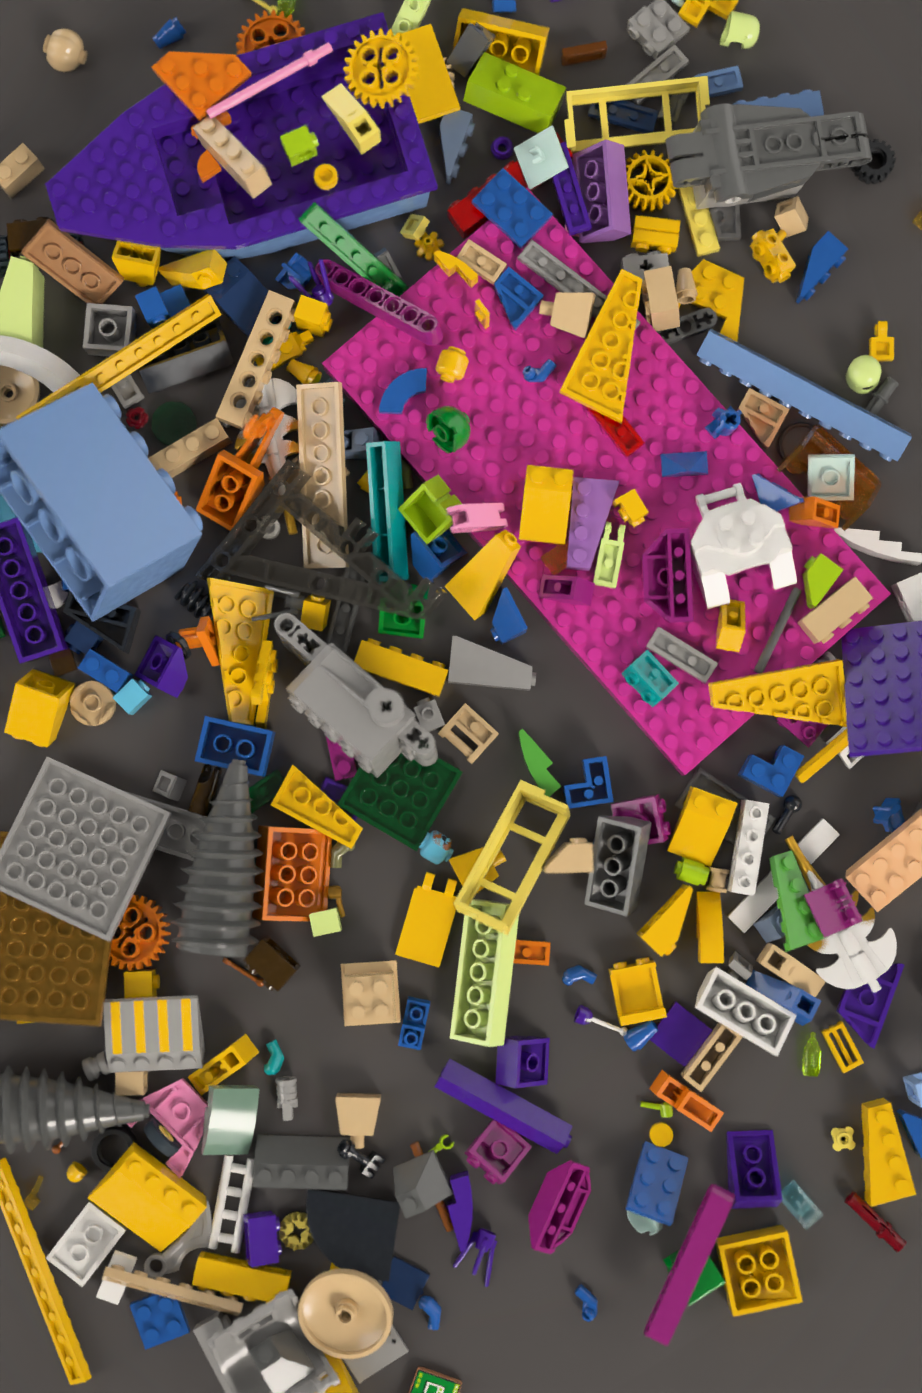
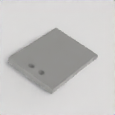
M392 1324L386 1341L375 1352L365 1357L343 1360L358 1383H362L363 1380L409 1352V1349Z

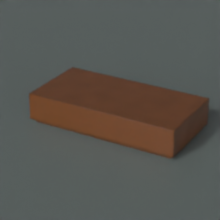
M606 40L562 48V66L605 59L607 53Z

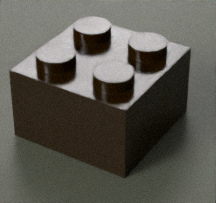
M268 935L244 959L247 963L245 967L254 975L258 973L264 979L262 983L271 991L275 989L277 992L301 967Z

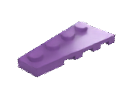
M573 477L566 569L590 570L619 481Z

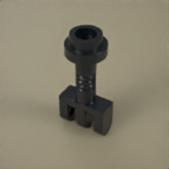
M342 1140L337 1147L340 1157L344 1159L351 1157L360 1162L362 1165L359 1167V1170L371 1179L375 1174L369 1169L372 1168L375 1171L380 1169V1166L375 1161L377 1160L382 1164L386 1161L382 1155L374 1150L366 1156L355 1149V1143L351 1140Z

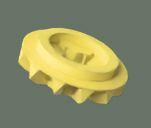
M293 1212L282 1220L279 1235L285 1247L295 1251L304 1250L312 1244L314 1239L310 1232L306 1213ZM294 1223L298 1229H304L301 1232V1240L296 1234L289 1235L294 1230Z

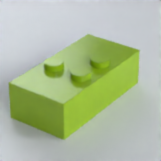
M484 52L468 79L463 101L531 131L540 133L552 125L561 108L567 87Z

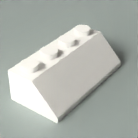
M717 967L707 973L697 993L695 1004L696 1009L774 1056H778L797 1016Z

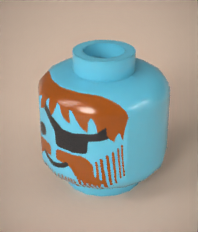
M436 830L430 833L427 832L419 846L420 855L436 865L440 864L443 860L447 862L454 851L451 849L452 840Z

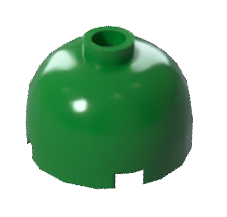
M442 406L427 415L428 431H433L436 437L432 439L441 450L449 454L451 452L454 453L467 443L470 437V419L465 412L454 406Z

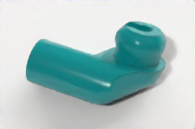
M276 1039L266 1044L271 1055L268 1063L264 1065V1072L267 1075L277 1074L284 1061V1055Z

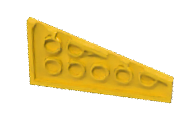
M840 659L708 683L710 703L715 708L847 727L843 660Z

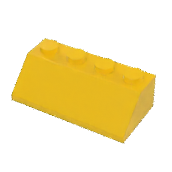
M462 8L458 16L453 50L468 24L475 25L477 22L496 35L486 53L539 75L549 28Z

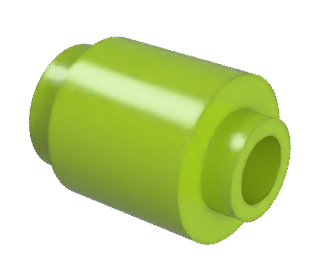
M683 857L681 861L677 860L673 873L677 874V880L698 886L699 884L705 885L709 875V868L705 867L703 863Z

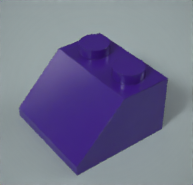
M505 1036L504 1045L497 1046L496 1084L512 1088L547 1085L550 1038Z

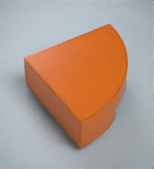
M208 150L200 156L197 170L202 183L222 171V169Z

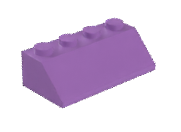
M605 139L573 154L574 170L592 226L591 230L579 233L580 243L614 241L631 234L624 145Z

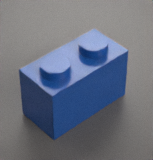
M89 649L78 666V669L116 693L134 676L92 649Z

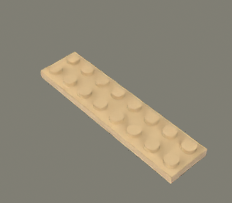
M329 382L296 385L304 569L349 567L342 383Z

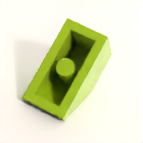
M822 553L816 557L811 556L804 565L806 570L802 574L807 607L810 609L818 605L843 571L842 568Z

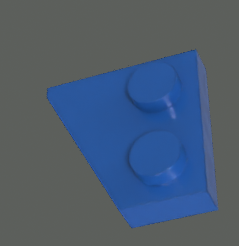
M510 267L494 283V288L513 330L516 331L541 302L544 295Z

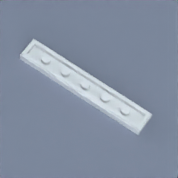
M822 818L797 844L806 859L812 864L840 834ZM771 871L756 886L755 896L747 895L727 916L743 933L779 898L777 888L773 884Z

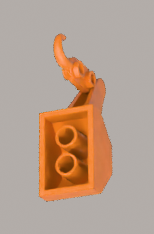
M272 407L267 414L263 413L259 419L258 415L255 414L249 419L243 430V437L248 440L234 456L226 450L218 453L196 511L233 533L241 528L257 504L264 488V474L258 469L275 431L284 417L283 411ZM266 432L251 463H246L245 461Z

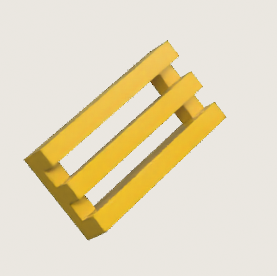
M840 1020L837 1024L821 1030L842 1073H846L864 1063L843 1021ZM836 1030H841L856 1059L855 1062L851 1060ZM830 1033L833 1034L842 1054L844 1055L848 1063L847 1066L844 1065L833 1041L831 1040L829 1036Z

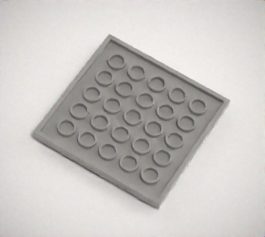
M46 757L0 849V891L111 942L172 813L52 758Z

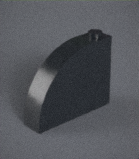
M308 1189L306 1200L308 1225L315 1243L324 1256L340 1269L362 1272L372 1277L380 1285H383L384 1281L389 1282L400 1212L399 1203Z

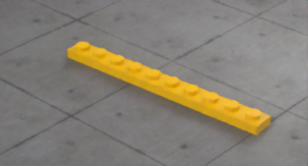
M207 294L15 418L18 420L92 382L100 393L221 316L211 295Z
M6 1157L0 1159V1207L70 1385L86 1382L92 1378L88 1364L85 1361L80 1343L72 1328L71 1320L63 1305L62 1297L59 1295L54 1277L50 1272L45 1254L41 1249L37 1233L32 1226L28 1210L23 1203L20 1190L14 1180L11 1167Z

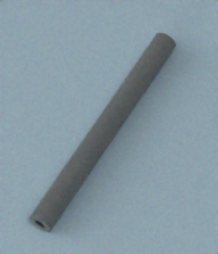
M793 587L754 671L763 673L802 590Z

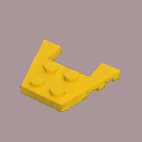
M703 259L692 270L698 294L696 300L690 304L701 309L710 308L714 310L718 317L725 319L720 333L737 342L744 277Z
M263 640L258 660L259 669L254 677L255 687L251 690L250 697L252 704L258 705L256 727L266 729L270 697L274 693L275 688L273 674L277 673L278 659L277 650L273 648V642Z

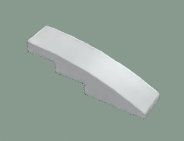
M839 527L834 529L849 547L870 556L916 566L922 563V553L901 551L902 542L879 540L880 531Z

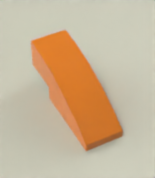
M663 1070L660 1071L649 1088L656 1096L710 1132L713 1131L724 1114L719 1108Z

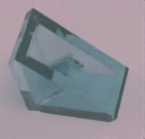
M794 1180L781 1190L783 1204L806 1230L824 1215Z

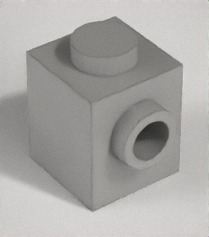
M428 697L416 702L418 706L414 707L420 725L424 729L431 732L445 726L435 699L430 701Z

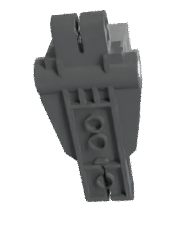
M718 104L708 107L701 112V120L692 133L673 135L665 141L668 159L671 163L670 171L673 187H693L696 209L730 207L738 204L793 198L815 171L856 167L872 161L869 139L866 138L868 133L865 116L858 111L811 117L800 108Z

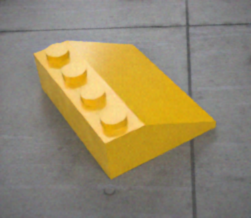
M135 1142L132 1143L88 1195V1199L160 1252L186 1231L207 1208L206 1196L183 1178H179L171 1169Z

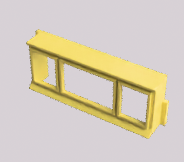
M708 76L566 91L568 119L564 120L567 147L570 148L572 153H577L605 139L622 144L624 148L665 144L666 139L670 136L692 133L695 128L672 131L669 95L695 92L699 122L701 120V112L706 109L705 105H710ZM662 96L665 131L609 137L606 102ZM599 103L602 138L576 141L572 106Z
M520 780L454 902L457 912L476 919L478 922L507 936L571 816L568 805L544 795L545 790L523 780ZM526 801L557 814L546 837L514 823ZM510 830L542 844L516 893L484 879ZM480 886L512 900L502 921L470 907Z

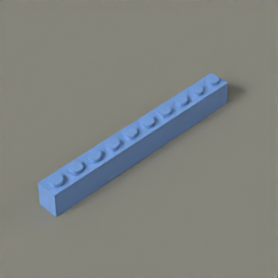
M711 328L696 355L700 357L699 361L707 366L714 364L719 367V372L728 377L734 375L740 378L739 382L747 387L753 385L760 389L759 393L768 398L774 396L780 399L779 403L787 408L793 406L799 409L800 415L808 419L814 417L820 420L819 424L829 430L832 427L839 430V435L845 439L851 440V438L860 441L859 445L864 449L871 451L873 448L880 452L879 456L887 461L892 459L898 461L912 438L911 433Z

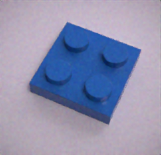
M152 1294L130 1303V1308L145 1350L188 1334L191 1331L181 1301Z

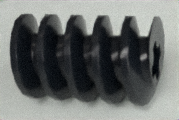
M197 580L191 584L186 583L176 593L174 599H181L180 604L182 606L188 605V612L195 611L194 617L196 619L209 616L214 625L209 593L203 595L204 587L196 589Z

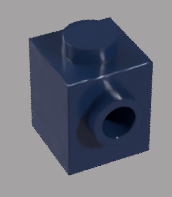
M78 621L75 624L72 623L65 632L67 636L64 639L70 643L68 648L77 654H80L81 651L87 654L89 649L96 651L104 640Z

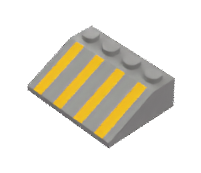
M198 995L105 999V1048L109 1073L203 1068L205 1043Z

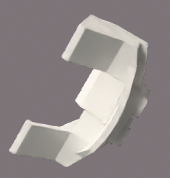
M741 483L733 484L731 488L711 494L695 496L702 521L691 540L690 554L693 571L707 609L730 603L725 574L731 575L751 567L769 563L774 590L797 583L791 552L792 545L785 530V523L781 514L765 504L762 505L753 499H746ZM733 496L737 499V502L717 507L710 511L707 507L709 503Z

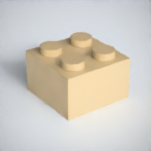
M667 266L644 271L645 280H642L641 291L645 305L646 320L649 324H652L656 331L680 327L679 306L672 267Z

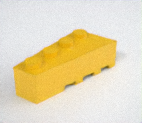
M883 1097L861 1103L862 1134L864 1138V1200L872 1207L916 1195L891 1102Z

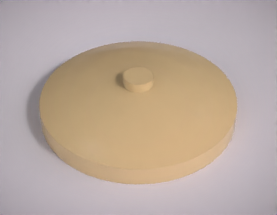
M334 1269L319 1274L306 1286L300 1299L298 1318L306 1338L317 1349L336 1358L356 1359L372 1354L384 1344L392 1326L393 1308L384 1288L372 1277L356 1270Z

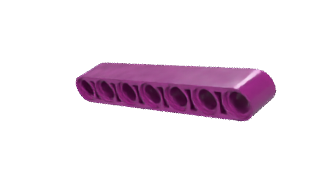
M323 259L331 292L427 345L434 346L442 341L443 332L435 316L334 261ZM318 262L315 266V272L321 284L324 286L320 265Z
M710 1184L646 1323L644 1329L645 1336L665 1346L671 1341L731 1209L735 1196L734 1193L715 1184Z

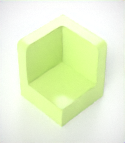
M338 907L309 915L313 937L342 930Z

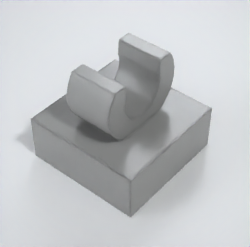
M735 951L729 957L728 966L730 968L727 973L736 979L741 976L747 980L752 975L753 965Z

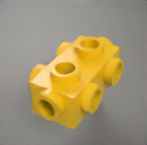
M773 228L765 232L764 230L756 232L752 236L753 242L750 247L753 250L754 259L759 261L764 268L765 277L771 280L772 283L777 281L782 283L791 276L790 273L796 267V264L782 243L787 235L786 232L779 230L776 233Z

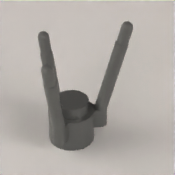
M266 585V589L275 591L273 597L285 599V607H289L290 610L252 617L251 620L259 621L276 618L284 613L298 615V610L303 608L305 593Z

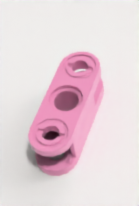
M504 503L461 504L446 509L447 514L452 515L453 526L450 527L451 533L494 531L508 527L507 519L500 518V513L505 511Z

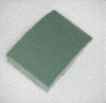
M209 1085L208 1106L205 1107L202 1155H238L249 1153L258 1108L259 1088L257 1086Z

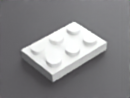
M90 1200L46 1259L83 1287L127 1230V1227Z

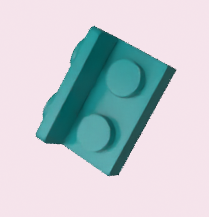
M648 649L621 673L626 682L633 686L642 699L651 707L659 703L679 684Z

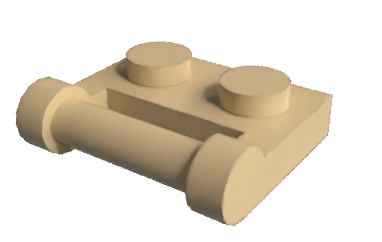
M466 703L438 733V735L442 738L445 737L459 749L471 764L499 734ZM455 725L478 745L475 751L451 731Z

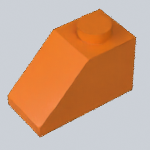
M813 496L799 497L803 498L804 502L789 507V521L805 526L834 529L839 526L840 505Z

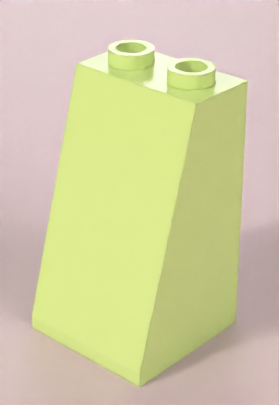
M11 256L0 290V335L21 339L43 348L44 276L39 271V268L27 257L20 256L16 258Z

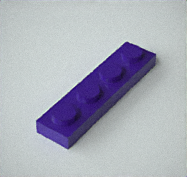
M563 142L560 145L569 168L553 176L552 181L569 236L591 230L592 226L567 144Z

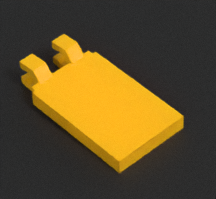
M426 872L423 885L414 888L395 955L440 967L456 912L454 902L457 897L453 896L457 880L448 878L445 892L442 893L431 889L435 874Z

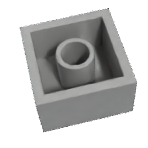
M87 303L83 349L87 354L110 357L135 341L138 314L132 306Z

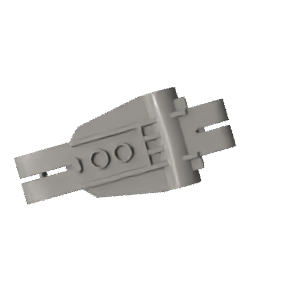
M284 613L276 618L274 626L282 644L307 666L286 688L289 694L288 700L300 714L303 712L317 729L320 727L330 741L334 744L337 742L347 756L350 758L354 757L364 771L367 773L371 772L377 778L400 753L408 760L412 761L414 759L423 766L435 763L438 752L434 737L414 720L415 714L404 705L399 693L394 690L385 689L333 643L327 645L294 615Z

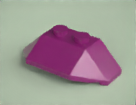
M689 528L665 529L642 554L644 602L669 623L693 622Z
M569 1160L547 1172L528 1215L531 1248L533 1250L552 1254L555 1248L561 1245L573 1233L591 1192L590 1168L588 1166Z

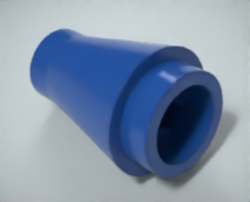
M177 17L172 20L169 19L152 38L157 46L162 49L164 46L183 39V35L187 32Z
M650 1020L627 1030V1034L623 1038L630 1049L635 1052L637 1049L641 1050L659 1029L654 1021Z

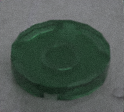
M172 401L166 402L157 408L153 413L151 426L156 438L164 445L169 446L197 429V420L191 408L184 403Z

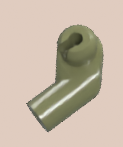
M337 842L331 849L330 868H342V855L347 851H353L355 845L351 849Z

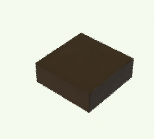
M68 648L48 655L56 677L78 670L71 649Z

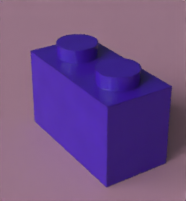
M271 1210L243 1214L246 1262L250 1267L279 1263L278 1255L282 1253L281 1242L277 1240V1231H280L279 1217H276Z

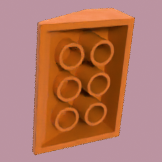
M259 825L258 833L263 836L258 838L257 849L264 852V854L256 857V866L265 872L255 875V883L264 888V890L255 892L253 900L263 907L253 910L252 918L267 921H310L309 915L311 913L327 910L332 838L311 828Z

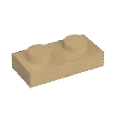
M469 239L456 257L493 285L507 267L505 262Z

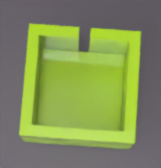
M439 474L423 483L398 508L426 544L441 536L453 524L452 515H448L446 509L462 504L455 494L452 496L449 494L451 489Z

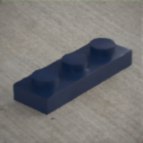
M623 100L606 102L608 123L642 133H653L659 111ZM599 103L591 104L588 117L600 120Z

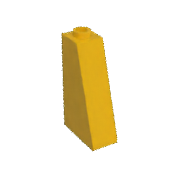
M506 529L495 535L445 585V588L474 621L487 612L521 548L516 537Z

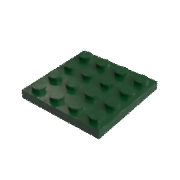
M400 753L378 778L371 772L367 773L359 767L337 805L417 852L463 772L438 757L432 765L423 766L414 759L412 761L408 760Z

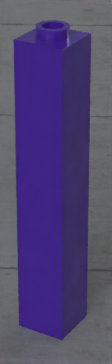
M452 1059L448 1060L434 1086L555 1154L562 1148L566 1149L572 1139V1136L569 1135L572 1125Z

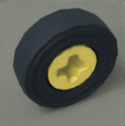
M156 1118L151 1119L144 1126V1132L148 1139L166 1156L172 1157L181 1148L180 1143Z

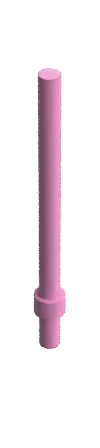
M328 42L314 51L310 49L303 53V57L207 109L206 112L209 118L212 119L307 65L311 67L318 63V59L333 52L330 43Z

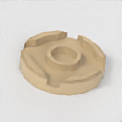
M99 681L81 683L70 696L72 715L84 725L98 726L106 723L111 719L116 709V701L113 699L115 696L114 692Z

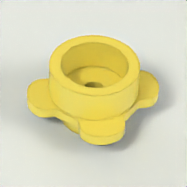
M847 1126L831 1130L834 1142L832 1147L834 1150L840 1151L844 1148L852 1150L855 1148L856 1144L852 1136L854 1134L853 1128Z

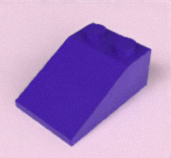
M773 1130L727 1132L729 1192L735 1195L731 1209L778 1207L783 1198Z

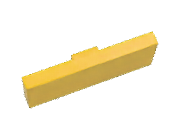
M477 299L475 301L474 315L486 329L489 327L490 313L482 302Z

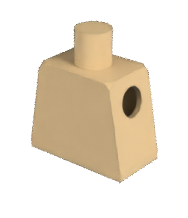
M558 292L554 302L541 301L539 314L552 316L550 322L552 327L586 339L596 295L594 293Z
M337 1093L336 1095L340 1134L350 1135V1140L355 1143V1149L364 1148V1136H373L381 1094Z

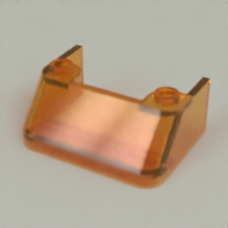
M814 425L784 458L777 470L781 472L786 467L791 473L801 474L804 471L808 474V455L852 453L823 427ZM856 457L854 500H836L835 503L840 505L839 517L846 519L842 526L844 531L870 508L882 486L879 478Z

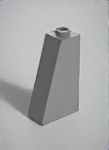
M452 636L448 683L530 691L531 686H535L536 672H532L533 666L458 636Z

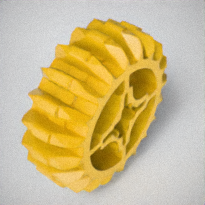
M644 150L641 156L636 152L633 155V159L629 157L626 159L629 203L634 202L633 209H636L639 205L642 206V212L645 211L646 207H649V210L653 212L655 205L658 209H662L663 203L668 205L671 201L670 197L673 198L675 196V189L677 188L673 187L669 159L663 160V153H660L659 157H657L654 150L651 151L650 155H647L646 150ZM643 168L642 174L636 175L635 178H630L635 170ZM646 176L647 179H650V181H652L651 186L649 185V183H646L647 180L644 181ZM661 184H666V187L662 192L654 195V190L656 187H660ZM636 190H641L645 195L637 192Z

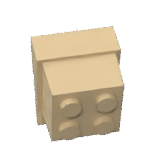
M397 960L341 964L345 1026L401 1022Z

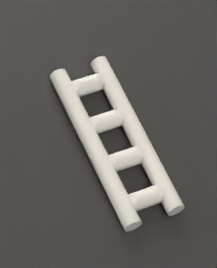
M224 1155L208 1248L217 1249L218 1242L232 1244V1253H240L244 1233L243 1214H247L253 1182L254 1158H247L246 1165L232 1163L234 1155ZM231 1172L244 1174L242 1188L228 1186ZM227 1195L240 1198L238 1211L224 1209ZM222 1219L236 1221L234 1235L220 1232Z

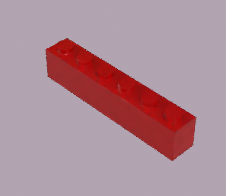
M556 133L559 143H563L562 138ZM568 148L569 154H570V157H571V160H572L573 153H572L571 150ZM511 161L506 164L504 169L526 189L528 185L519 161ZM496 174L489 176L481 187L471 189L467 193V197L461 201L458 199L449 206L448 219L463 239L489 220L472 204V199Z

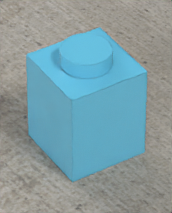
M132 678L113 699L128 714L134 715L152 695L148 692L150 687L143 680L137 681Z

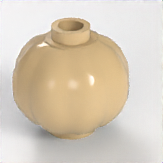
M61 28L55 30L52 36L47 35L43 52L47 54V61L55 70L71 72L80 64H85L87 51L84 50L83 41L76 32Z

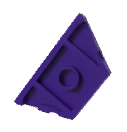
M893 963L885 973L876 979L881 986V989L873 993L869 984L855 989L843 990L836 1011L861 1039L873 1049H875L904 964Z

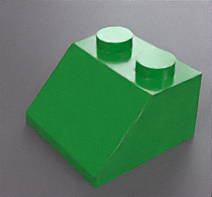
M384 581L380 600L378 633L423 639L429 586Z

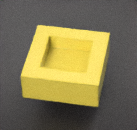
M411 214L400 233L405 238L419 240L425 233L430 221L425 216Z

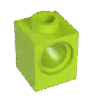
M306 125L280 136L283 149L292 167L317 156L316 146L319 145L314 132L309 133Z

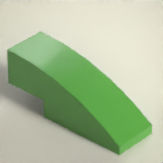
M522 728L518 735L525 764L537 787L545 790L544 795L550 797L561 787L547 770L553 762Z

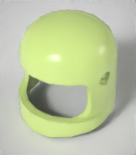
M731 11L720 39V45L728 47L731 42L742 43V49L751 48L756 43L760 32L758 19L750 14Z
M869 355L855 358L849 365L846 373V382L849 388L859 394L872 392L880 380L882 372L880 363L873 356Z

